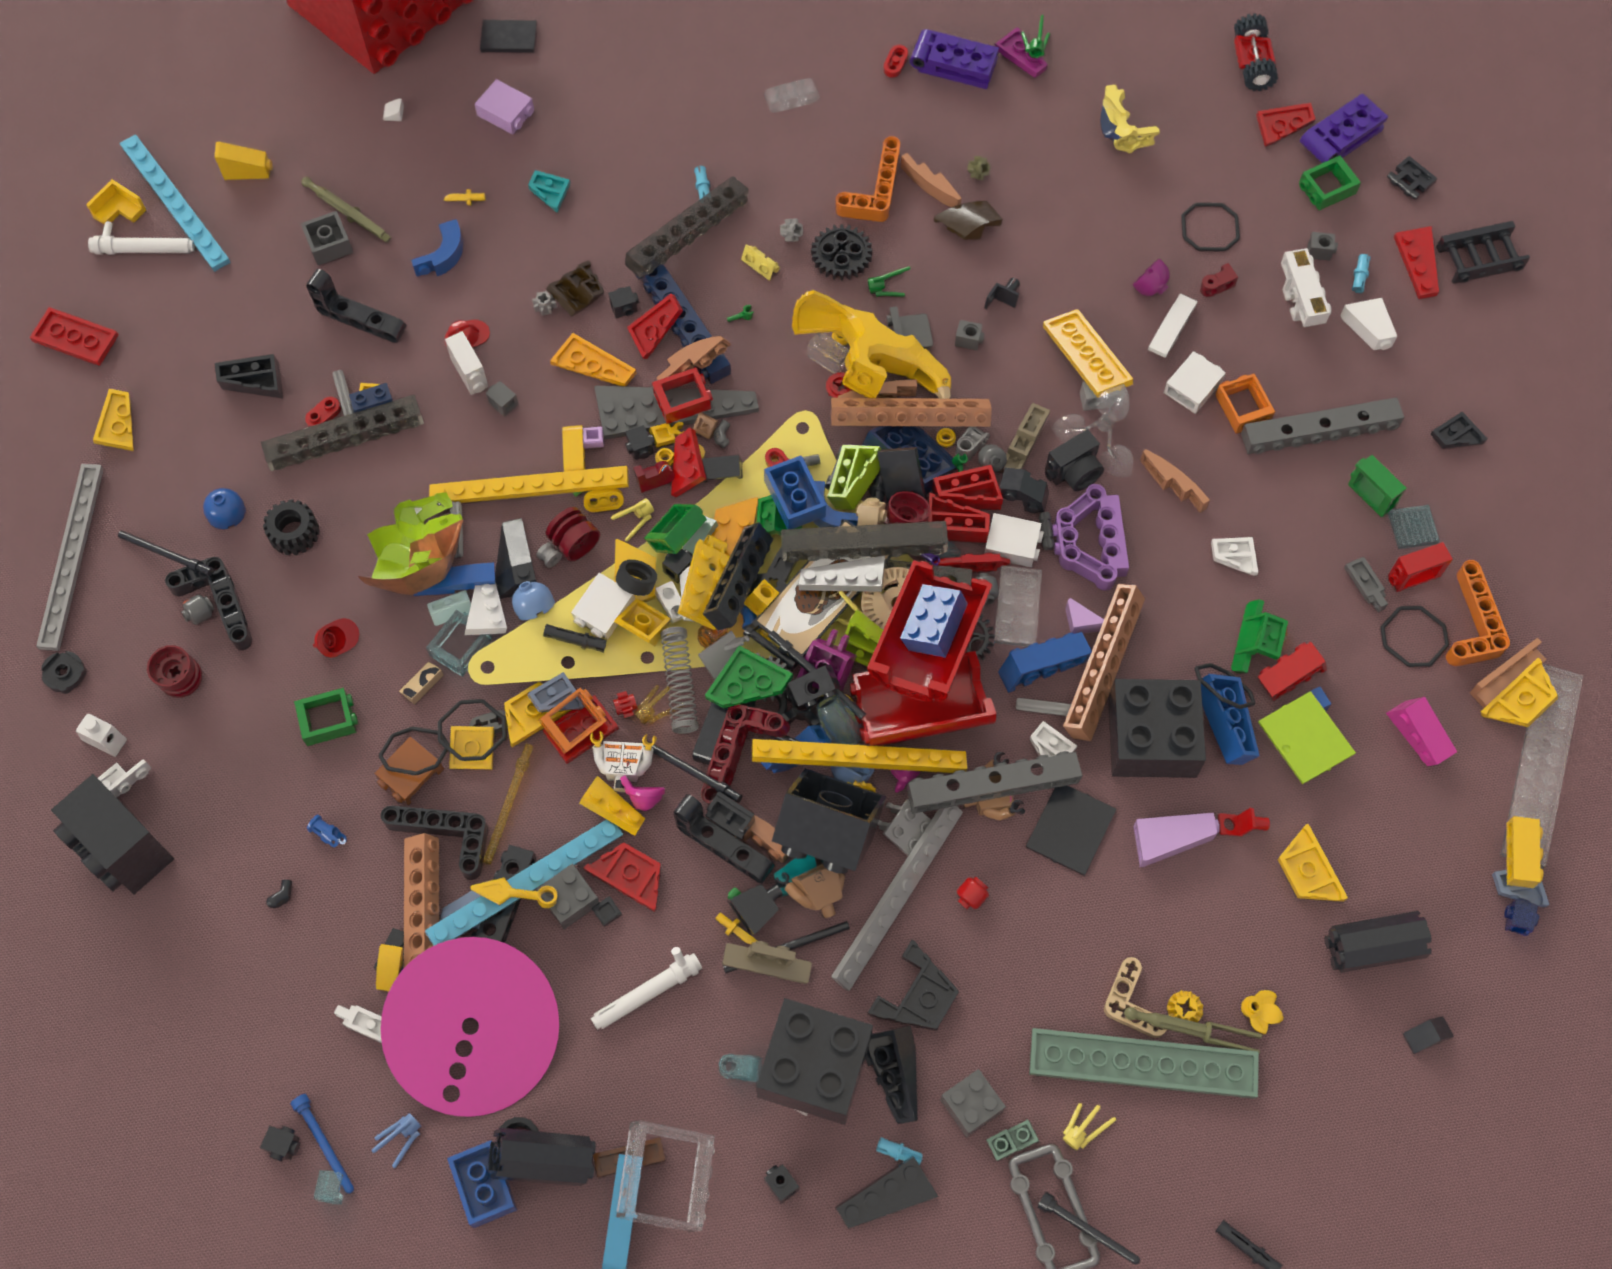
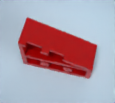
M992 465L933 478L932 491L935 497L946 501L947 499L952 500L953 503L963 507L966 505L974 509L1001 510L1003 498Z
M929 492L928 504L930 505V515L927 521V540L987 543L990 514L966 505L965 507L960 506L949 499L946 501L935 497V494Z
M1311 641L1307 644L1304 642L1297 646L1295 652L1288 656L1286 654L1277 660L1278 663L1273 667L1267 666L1261 670L1258 679L1272 700L1275 701L1294 690L1295 686L1301 682L1310 681L1312 679L1311 676L1319 670L1321 673L1327 671L1326 661Z

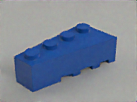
M1071 632L1062 638H1050L1045 643H1033L1024 649H1013L1009 652V656L998 673L1007 692L1010 693L1015 691V687L1023 683L1025 687L1032 684V681L1040 676L1045 679L1055 674L1058 669L1063 672L1086 663L1092 650L1082 632L1076 634Z
M1208 674L1202 678L1222 697L1240 705L1247 703L1241 677ZM1201 684L1202 707L1226 763L1243 765L1259 757L1248 707L1238 709L1224 703Z

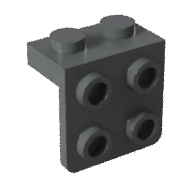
M897 306L889 308V315L886 316L887 327H890L892 331L902 336L914 335L924 349L933 346L926 314L899 317Z

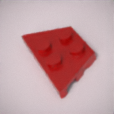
M623 842L615 847L613 851L600 856V859L584 866L583 869L587 873L653 912L656 911L661 870L659 862Z

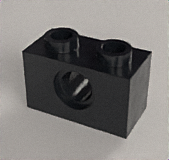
M831 664L818 668L788 683L798 706L806 705L807 708L817 704L818 698L824 696L827 699L836 695L835 690L841 688ZM814 682H817L819 685L817 693L812 689Z

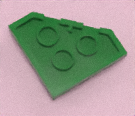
M739 645L705 694V698L722 708H727L783 693L793 678V674Z

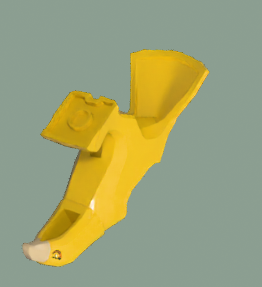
M814 290L807 291L796 301L792 316L794 335L835 332L850 345V350L844 361L847 371L842 380L843 385L868 398H876L887 377L886 372L906 376V378L911 380H917L918 384L937 395L939 399L950 398L951 376L948 370L927 349L923 348L914 335L902 336L896 334L875 318L874 313L855 310Z

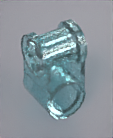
M726 1054L719 1061V1072L724 1078L758 1082L763 1058L755 1055ZM727 1062H732L733 1067H731V1071L726 1070L725 1065H727Z

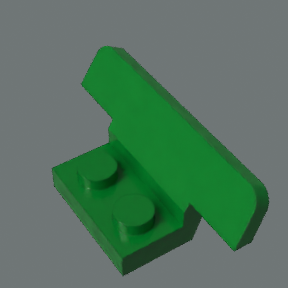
M772 496L758 499L757 522L770 535L778 534L783 536V542L790 537L797 538L801 542L802 526L788 531ZM791 543L787 546L786 550L789 553H795L798 546Z
M1263 600L1250 601L1246 605L1231 666L1235 673H1248L1251 656L1256 653L1275 660L1280 658L1288 620L1267 612L1262 613Z

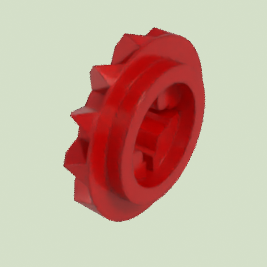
M844 372L835 373L828 378L826 390L829 396L838 398L839 395L852 391L847 386L840 392L838 391V386L843 384Z

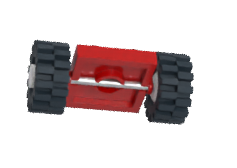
M1253 13V16L1247 14V17L1242 16L1241 20L1238 19L1237 23L1234 24V44L1239 68L1243 69L1245 86L1249 90L1256 91L1258 89V91H1262L1263 88L1267 90L1268 86L1272 87L1273 83L1276 84L1278 80L1271 39L1267 38L1269 34L1267 21L1264 16L1262 17V14H1258V16L1256 13Z

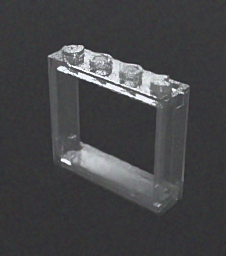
M642 1120L630 1122L616 1218L690 1232L702 1231L703 1220H706L705 1205L709 1198L708 1183L712 1175L711 1161L715 1152L713 1148L715 1136ZM646 1133L698 1144L687 1222L635 1212Z

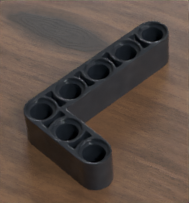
M387 806L382 810L381 819L389 830L463 837L459 868L466 879L474 880L480 876L488 836V825L482 815L402 806ZM397 815L394 821H387L390 816ZM418 817L415 823H409L411 818ZM440 819L438 824L430 825L432 820ZM461 821L458 827H451L453 822ZM482 823L479 829H472L474 824ZM471 844H479L477 849L469 850ZM475 864L473 870L465 871L467 865Z

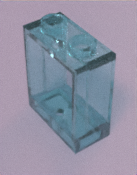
M456 610L426 649L429 656L463 677L468 671V664L472 656L486 647L492 640L491 634H480L461 659L442 649V644L460 622L467 625L469 614Z

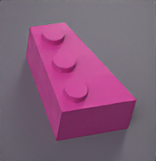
M1425 697L1404 701L1386 713L1427 766L1438 765L1457 753Z

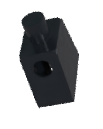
M760 884L728 899L727 902L748 933L754 935L779 910L774 901L781 897L783 893L776 884L767 891Z

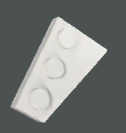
M496 584L475 585L465 635L506 633L507 626Z

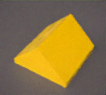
M636 598L614 622L651 645L656 646L661 637L660 633L667 628L671 618Z

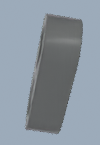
M497 710L506 718L505 711ZM493 712L477 716L469 724V726L477 727V724L481 723L482 727H494V734L502 732V724H498V716Z

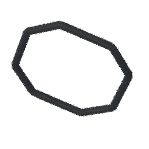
M1194 203L1181 215L1183 239L1199 251H1227L1240 239L1238 215L1223 203ZM1196 206L1222 207L1235 218L1236 238L1226 247H1199L1186 237L1185 216Z
M1422 606L1398 607L1380 628L1383 647L1408 667L1432 666L1449 647L1446 625ZM1401 610H1421L1442 626L1445 645L1430 662L1409 663L1387 645L1385 627Z
M1212 663L1199 665L1194 668L1197 679L1220 701L1238 709L1256 704L1252 691L1245 684L1242 683V686L1248 693L1251 702L1240 705L1222 697L1202 679L1199 670L1211 667L1228 676L1235 677L1230 671Z
M483 699L461 700L438 721L439 744L460 761L486 759L507 737L505 716ZM482 703L502 719V738L483 756L462 757L442 740V722L462 704Z
M413 726L391 734L379 753V759L386 770L416 776L439 767L448 750L444 748L434 765L418 771L389 767L383 755L394 737L410 731L438 735L437 730ZM442 733V740L450 746V743Z

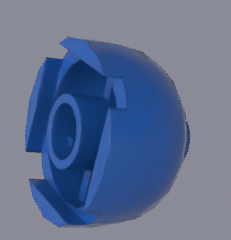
M215 489L208 494L203 504L206 519L210 525L217 529H229V526L238 525L246 513L244 501L232 489Z

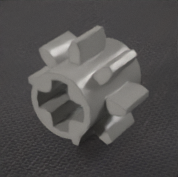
M785 219V223L780 225V233L785 237V241H799L798 237L803 235V225L798 223V219Z
M547 291L537 292L536 298L532 299L534 311H539L542 316L549 313L552 314V309L557 308L555 298L549 295Z

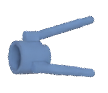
M410 1113L405 1117L403 1116L398 1122L375 1136V1140H379L392 1132L375 1146L372 1152H377L400 1132L405 1138L410 1135V1138L392 1165L393 1168H396L413 1141L420 1135L417 1130L421 1125Z

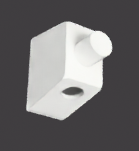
M86 714L76 729V733L82 741L114 757L117 756L127 741V738L114 726L91 714ZM107 737L112 738V740L107 742Z

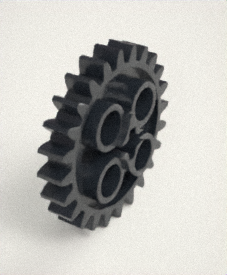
M843 224L840 225V228L833 225V230L826 227V233L820 231V237L815 236V242H812V262H815V268L820 267L819 273L826 271V277L832 274L833 280L837 276H840L841 281H843L844 276L851 280L852 274L858 277V271L864 273V268H869V262L872 261L873 249H871L872 243L869 242L868 236L864 237V231L858 233L857 227L851 230L850 225L844 228Z

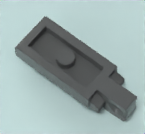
M1361 557L1346 564L1345 570L1364 599L1369 604L1372 603L1377 612L1385 610L1388 605L1384 598L1386 596L1385 588L1366 559Z

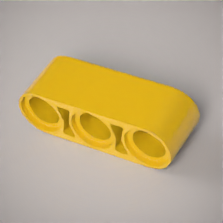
M583 425L562 427L564 472L585 470Z

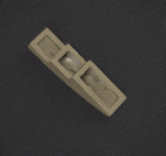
M1032 403L1008 448L1006 465L998 472L1004 473L1005 468H1023L1051 410Z

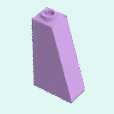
M1214 813L1136 819L1133 827L1140 867H1145L1214 840L1217 832H1219V822L1215 820Z

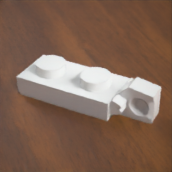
M340 1005L337 1006L334 1014L344 1019L343 1025L381 1042L382 1016L357 1005L356 1007L352 1005L350 1010Z

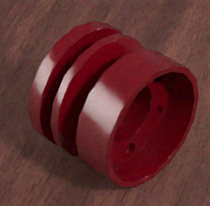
M897 492L889 500L886 509L887 518L882 527V532L887 539L895 544L903 546L914 545L923 536L930 515V505L926 499L914 492Z
M569 507L556 515L548 525L545 533L546 537L555 546L559 547L560 552L569 561H577L587 555L596 546L601 536L600 531L592 522L587 521L586 516L577 507Z
M166 645L157 649L147 663L148 677L162 691L174 698H183L191 695L198 689L202 681L203 673L201 666L183 648L176 645Z

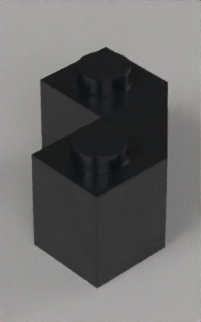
M1005 468L1000 485L1002 498L1008 501H1022L1024 510L1030 513L1045 512L1049 496L1047 482L1042 479L1038 481L1030 477L1031 473L1026 470Z

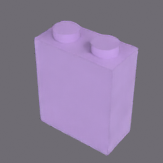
M497 79L475 103L477 116L512 135L517 129L519 130L522 127L523 122L534 112L531 97Z

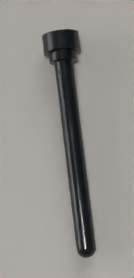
M1048 1192L1043 1195L1038 1204V1209L1044 1213H1055L1132 1264L1138 1265L1140 1263L1138 1255L1058 1205V1201L1055 1200L1053 1195Z

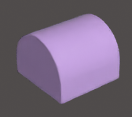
M602 427L582 428L584 449L604 447Z

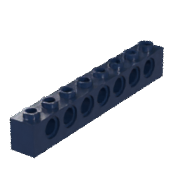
M653 251L635 260V276L638 280L641 279L643 281V287L647 294L650 293L652 295L655 305L670 294L675 295L683 312L671 326V329L675 336L680 337L682 347L684 348L694 342L712 337L656 252ZM721 354L708 367L699 370L704 378H707L710 384H713L731 374V364L725 355Z

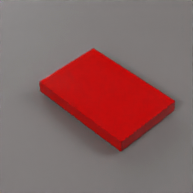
M594 695L591 701L595 707L600 706L605 712L606 716L604 718L606 722L593 731V738L599 740L601 738V731L603 739L618 730L619 727ZM586 708L571 710L554 723L567 740L571 742L593 725L596 720ZM545 729L542 730L566 764L595 745L590 740V733L569 751L563 753Z

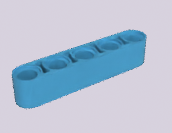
M619 1154L602 1269H626L642 1157Z

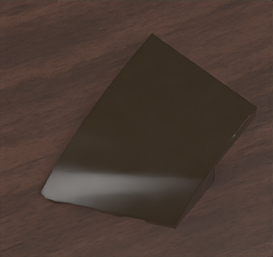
M984 200L968 202L949 208L934 216L933 221L935 223L942 222L947 225V230L964 240H981L985 226H1001L1003 219L988 201Z
M589 260L579 264L575 270L565 273L561 279L550 283L546 288L571 317L587 308L604 293L597 275L593 274L590 269L592 264Z

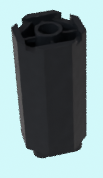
M1419 911L1332 926L1328 930L1329 935L1324 937L1327 949H1330L1332 955L1330 959L1332 969L1344 973L1427 958L1432 953V948L1427 949V943H1431V934L1426 919L1418 917L1421 914Z
M499 1128L493 1133V1136L497 1137L496 1142H491L489 1146L488 1170L494 1172L490 1174V1179L582 1186L587 1183L588 1179H592L594 1176L595 1168L592 1165V1155L595 1154L596 1142L591 1141L589 1136Z

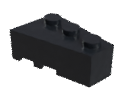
M274 354L215 363L216 381L222 390L283 399L280 366Z

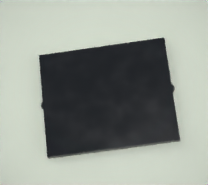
M1068 785L1055 787L1026 848L1052 860L1054 863L1063 865L1085 876L1115 814L1116 808Z

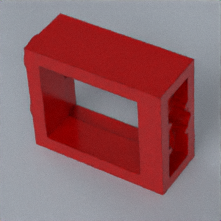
M696 367L652 382L653 393L666 424L711 409L710 401H713L712 394L709 389L706 390L704 386L706 385L705 378L702 373L699 374ZM695 381L702 397L671 408L664 391Z
M1444 542L1401 556L1388 574L1389 582L1399 592L1431 581L1443 575L1453 558Z

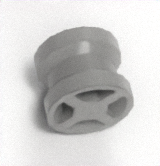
M548 542L540 547L536 557L539 560H543L547 568H551L560 561L562 553L559 550H555L554 545Z

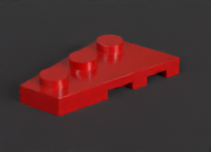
M1311 103L1262 110L1256 114L1265 147L1315 121Z
M673 294L668 295L627 327L639 352L646 360L683 312Z
M692 428L685 430L675 437L674 479L672 480L671 495L675 498L706 480L696 431Z

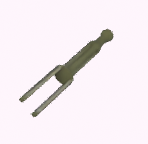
M310 177L302 178L301 184L304 187H309L319 198L344 214L348 222L359 224L386 243L390 241L391 237L385 233L386 231L361 214L359 207H352L325 187L316 185Z
M1128 1007L1124 1011V1015L1128 1020H1142L1155 1027L1201 1037L1206 1043L1231 1049L1257 1051L1260 1054L1258 1049L1210 1038L1212 1028L1256 1039L1262 1037V1034L1212 1022L1201 1024L1160 1013H1144L1137 1011L1133 1007Z

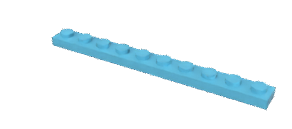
M135 134L120 143L122 149L191 240H194L195 247L212 270L215 272L231 263L228 256Z
M606 819L511 877L507 882L512 888L534 891L572 863L576 865L621 837L623 833L617 825ZM480 896L424 932L433 946L456 939L521 898L511 897L503 904L498 905Z

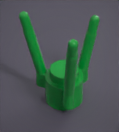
M1044 15L1040 17L1038 38H1034L1030 44L1025 32H1021L1025 44V52H1029V55L1033 58L1045 55V48L1049 40L1050 33L1048 32L1044 42H1042Z
M908 266L882 276L867 279L870 294L875 293L876 297H904L905 293L882 291V289H885L884 280L908 271L911 267Z

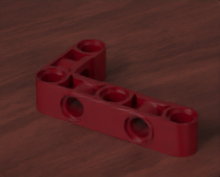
M740 704L729 707L714 748L707 775L719 782L731 785L748 731L774 737H784L790 730L789 723L780 714ZM742 713L741 718L736 720V716ZM781 722L780 727L774 729L775 724ZM729 752V757L723 760L724 755ZM704 783L701 798L710 805L712 802L710 797L713 793H716V790Z

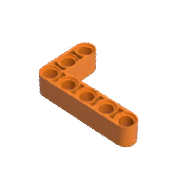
M889 136L884 140L874 196L850 192L839 193L836 196L835 204L837 215L883 222L888 219L900 155V140L897 137Z
M1467 560L1457 572V579L1480 637L1457 641L1446 653V660L1452 666H1462L1499 658L1510 646V639L1482 568L1477 561Z

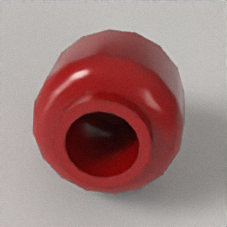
M976 876L974 879L968 877L956 891L960 897L958 902L967 910L969 907L978 909L988 898L989 893L987 889L989 887Z

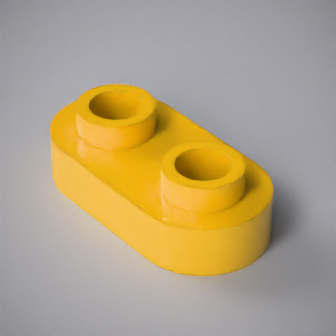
M617 488L589 491L584 496V507L590 512L618 509L624 503L623 493Z

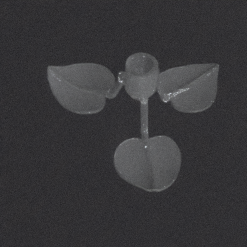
M1124 384L1107 389L1099 395L1097 408L1102 415L1093 424L1084 427V418L1077 414L1065 415L1054 423L1052 427L1053 432L1064 443L1095 426L1103 432H1108V451L1101 454V465L1106 472L1116 477H1129L1132 475L1134 458L1130 449L1123 445H1116L1111 448L1112 427L1116 421L1123 420L1129 412V395Z

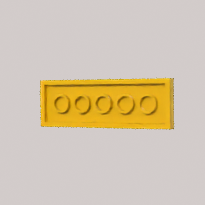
M1078 309L1043 322V328L1097 398L1133 385L1131 375Z

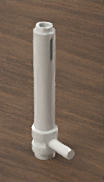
M109 221L105 222L102 236L90 237L88 240L89 251L95 255H102L103 253L107 255H115V253H191V251H195L194 240L190 238H115L110 236L113 224Z
M674 947L671 952L676 961L669 965L670 968L594 1013L591 1020L597 1030L606 1028L674 985L684 983L689 976L697 975L702 966L695 954L683 956L680 948Z

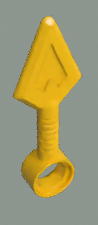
M505 878L471 886L472 891L498 905L503 904L511 897L537 900L543 908H551L557 902V891L551 886L541 887L539 891L512 888ZM545 892H550L554 898L550 902H545L541 899V895Z

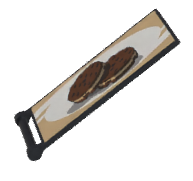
M844 520L801 569L884 555L886 564L893 556V553L851 522ZM801 569L743 632V635L751 637L774 656L781 659L782 662L786 663L787 668L791 671L797 667L798 663L756 632V629L760 627L768 634L774 630L784 640L790 641L794 645L793 648L804 657L812 641L821 638L849 606L839 594L840 591L799 590ZM843 591L852 602L861 593V591Z

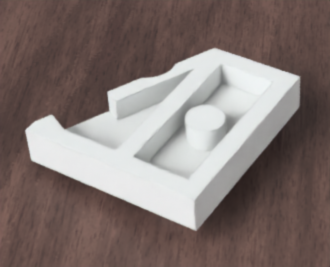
M1253 537L1212 539L1211 547L1215 562L1257 576L1258 567Z
M1044 721L1030 736V741L1038 756H1056L1063 751L1072 753L1077 748V745Z

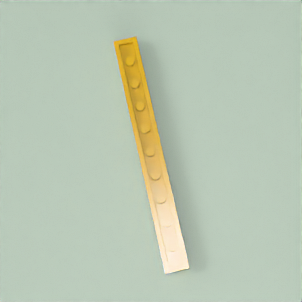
M618 466L430 484L429 497L437 493L447 492L452 502L467 503L629 487L628 467Z
M753 739L752 762L954 773L959 770L967 771L966 751Z

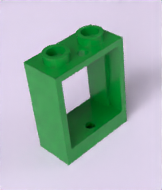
M1341 155L1304 171L1299 181L1301 190L1307 194L1310 202L1319 211L1357 194L1361 184ZM1332 172L1342 187L1324 194L1314 179Z
M1371 455L1367 459L1362 458L1356 463V469L1350 474L1351 479L1348 485L1382 518L1397 506L1407 488L1382 463Z
M674 504L644 539L656 553L677 554L707 518L702 514L703 510L697 505Z
M344 688L294 701L302 739L306 746L357 733L355 725H358L356 713H352L351 706H354L352 695L347 694ZM341 700L346 722L312 731L308 709Z

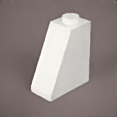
M1382 298L1344 306L1340 315L1342 320L1373 350H1386L1393 346L1397 334Z

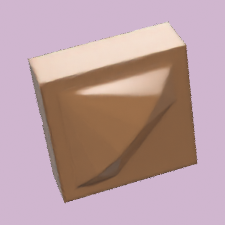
M700 412L693 429L697 434L711 439L718 420Z

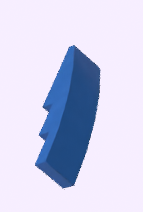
M494 562L451 567L445 579L426 590L414 594V596L455 594V590L475 589V585L495 584Z

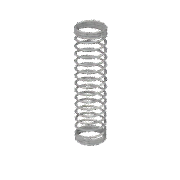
M670 627L664 629L660 634L661 643L663 644L662 650H664L663 656L665 657L664 663H666L664 668L667 670L665 675L668 676L666 678L668 682L667 688L669 689L667 693L670 695L668 697L670 701L669 707H671L670 713L672 714L670 718L673 720L671 726L674 733H691L699 728V724L696 721L698 717L691 716L696 714L697 711L692 709L696 707V704L690 703L695 700L694 697H691L695 692L690 690L694 685L688 684L693 679L689 677L692 675V672L688 671L691 669V666L686 665L691 662V660L687 659L690 654L686 652L689 650V647L685 646L688 644V641L684 640L687 638V630L683 627ZM678 641L686 642L682 645H667ZM675 648H687L686 650L678 652L669 651ZM666 652H667V653H673V654H670V655H668V656H665V653H666ZM677 654H688L687 656L680 658L670 657ZM679 660H688V662L682 664H670ZM677 667H689L685 670H671ZM668 671L675 672L670 675L667 674ZM679 673H690L681 677L672 676ZM669 677H670V678H676V679H674V680H672V681H670V682L668 681V678H669ZM682 679L691 680L684 683H673L674 681ZM669 684H674L676 686L670 688ZM680 686H692L686 689H673ZM670 690H673V691H678V692H675V693H673V694H670L669 691H670ZM682 692H692V694L688 695H675ZM671 696L680 697L674 700H670ZM686 698H692V699H693V700L686 701V702H676L677 700H680V699H686ZM671 703H676L679 705L672 707ZM683 705H694L688 708H676ZM673 709H675V710H681V711L672 713V710H673ZM686 711H694V713L691 714H678ZM674 715L681 716L680 718H677L675 720L673 719ZM684 718H695L693 720H680Z

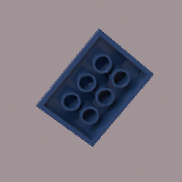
M878 426L868 432L861 445L879 446L881 450L917 447L926 494L932 490L933 478L949 475L957 470V467L952 463L953 457L920 426Z

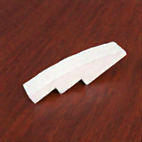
M1180 294L1162 322L1148 350L1166 358L1198 301Z

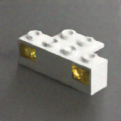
M1307 248L1285 252L1281 261L1286 276L1282 290L1286 301L1293 300L1292 302H1296L1295 307L1290 308L1293 321L1301 320L1303 327L1326 323L1331 314V306L1325 299V290L1320 285L1319 273L1315 271L1312 255L1309 254Z

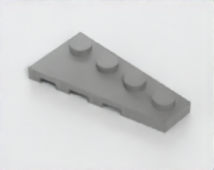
M885 555L801 569L799 590L882 592L886 562Z

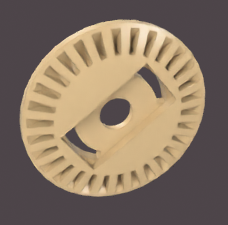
M892 567L884 569L882 590L891 584H898V587H892L884 594L863 591L862 613L883 630L893 609L891 601L893 598L898 597L909 569Z

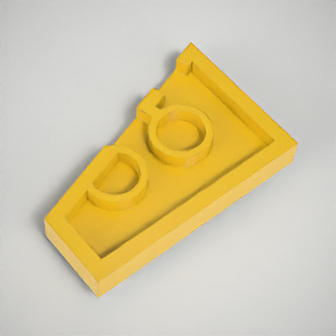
M114 389L108 390L93 437L95 444L134 451L129 392Z
M599 776L594 779L579 804L634 836L645 820L638 811Z

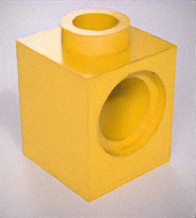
M764 579L748 596L744 605L759 616L776 598L779 592Z

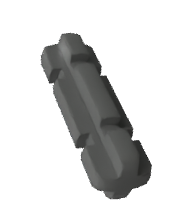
M1042 512L1039 516L1040 529L1044 531L1042 538L1044 550L1054 549L1049 512Z

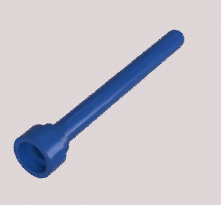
M307 1094L296 1097L290 1102L294 1112L302 1114L345 1192L348 1194L352 1193L354 1186L310 1111L311 1101Z

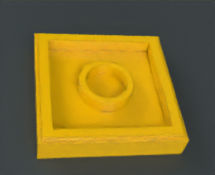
M451 726L450 747L462 757L483 756L494 745V727ZM493 752L486 759L477 761H460L450 753L449 769L493 770Z

